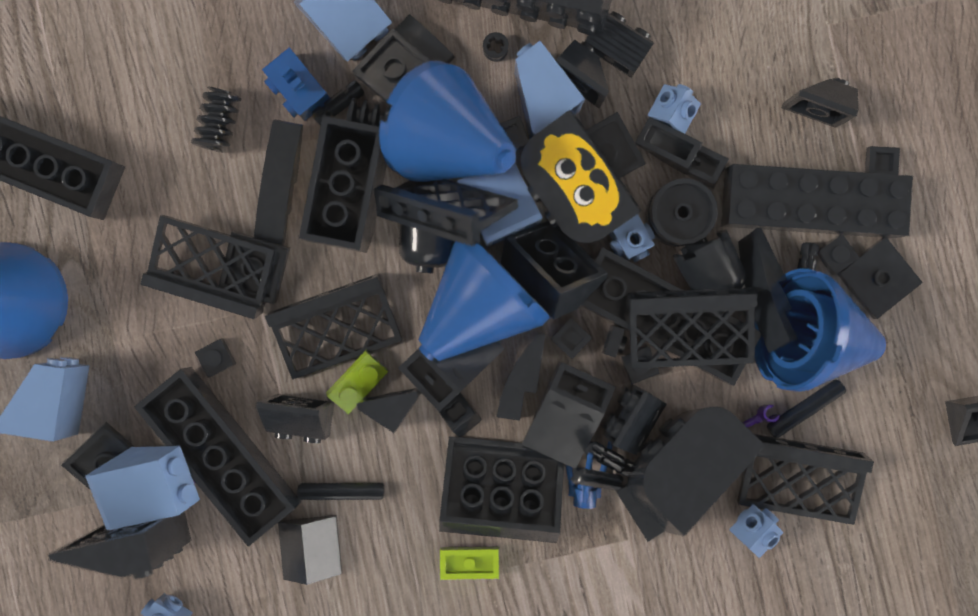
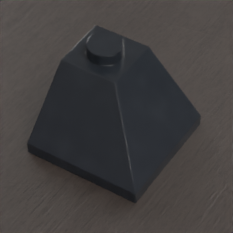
M574 40L561 53L556 62L581 95L599 109L609 93L599 56L595 54L596 50L588 43L583 41L579 43L577 40Z
M828 79L800 90L783 102L781 108L836 128L857 117L859 111L858 89L849 86L850 83L844 79Z

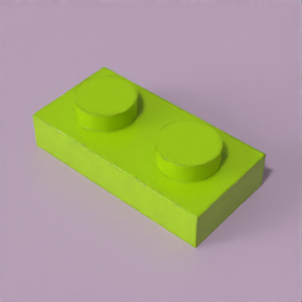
M365 350L326 392V395L349 414L357 406V403L363 400L389 371Z
M440 547V580L499 579V547Z

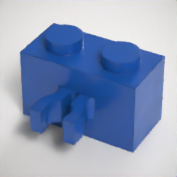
M290 47L262 69L268 77L264 82L275 95L280 92L284 96L286 101L283 105L294 118L299 115L306 121L312 116L311 113L318 106L322 108L324 102L330 98Z

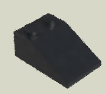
M276 394L257 401L256 409L265 431L275 433V438L292 439L293 435L304 437V442L321 443V439L326 440L330 436L334 410L333 401Z

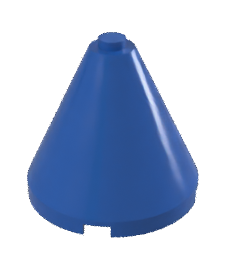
M442 61L426 62L406 74L392 91L387 101L392 107L387 123L384 121L380 123L379 139L385 162L398 175L410 181L426 182L501 174L513 166L515 162V148L472 78L462 68Z
M455 241L419 337V341L422 344L419 350L430 361L434 358L442 361L540 327L551 317L479 243L472 247Z
M0 242V359L22 358L46 347L52 341L51 338L58 327L63 326L68 309V292L60 270L50 258L44 257L35 248L27 245Z
M795 269L784 274L787 280L780 285L792 307V310L786 312V315L798 339L777 351L769 353L761 335L755 346V361L759 371L766 380L773 381L777 388L802 392L820 386L882 357L886 349L884 335L832 277L811 269ZM755 321V329L759 331V328Z

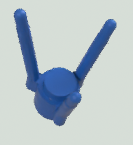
M608 441L607 447L612 450L613 445ZM592 453L587 454L585 469L592 470ZM601 464L600 471L606 472L607 467ZM566 465L569 483L568 496L574 497L573 506L584 509L596 508L597 498H601V488L579 484L576 486L571 480L574 476L573 468Z

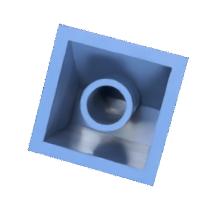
M375 0L294 1V4L346 61H349L351 58L353 61L359 59L367 51L365 46L373 39L377 42L389 32L387 26L392 23Z
M541 41L535 45L531 43L525 45L518 51V58L515 61L514 74L529 140L568 110L577 114L585 100Z
M515 162L510 169L501 174L463 177L457 181L460 184L518 199V208L480 231L487 248L505 240V237L540 224L542 216L527 190L528 188Z
M60 357V359L47 358V363L34 364L0 416V433L53 442L79 434L89 365L79 364V359L72 357Z
M180 446L131 447L85 476L107 530L178 516L200 500Z

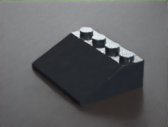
M449 436L439 532L557 543L561 528L564 463L522 445V443Z
M184 511L178 516L113 530H107L105 525L99 526L49 553L48 557L49 561L122 578L133 575V579H141L152 575L154 569L164 566L163 562L173 559V555L182 552L183 547L192 540Z

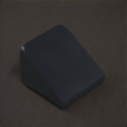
M461 393L439 412L452 432L458 437H462L482 420Z

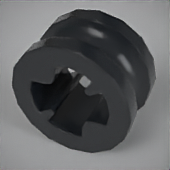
M499 32L488 34L483 41L485 57L490 61L498 62L507 56L509 43L505 35ZM491 41L504 45L501 46L500 53L497 54L495 50H488V48H491Z

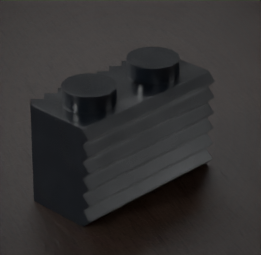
M612 11L610 14L608 13L603 34L595 32L594 35H588L585 42L596 50L595 54L599 58L632 78L654 42L650 40L651 36L648 32L639 27H636L634 30L625 24L626 19L622 15Z

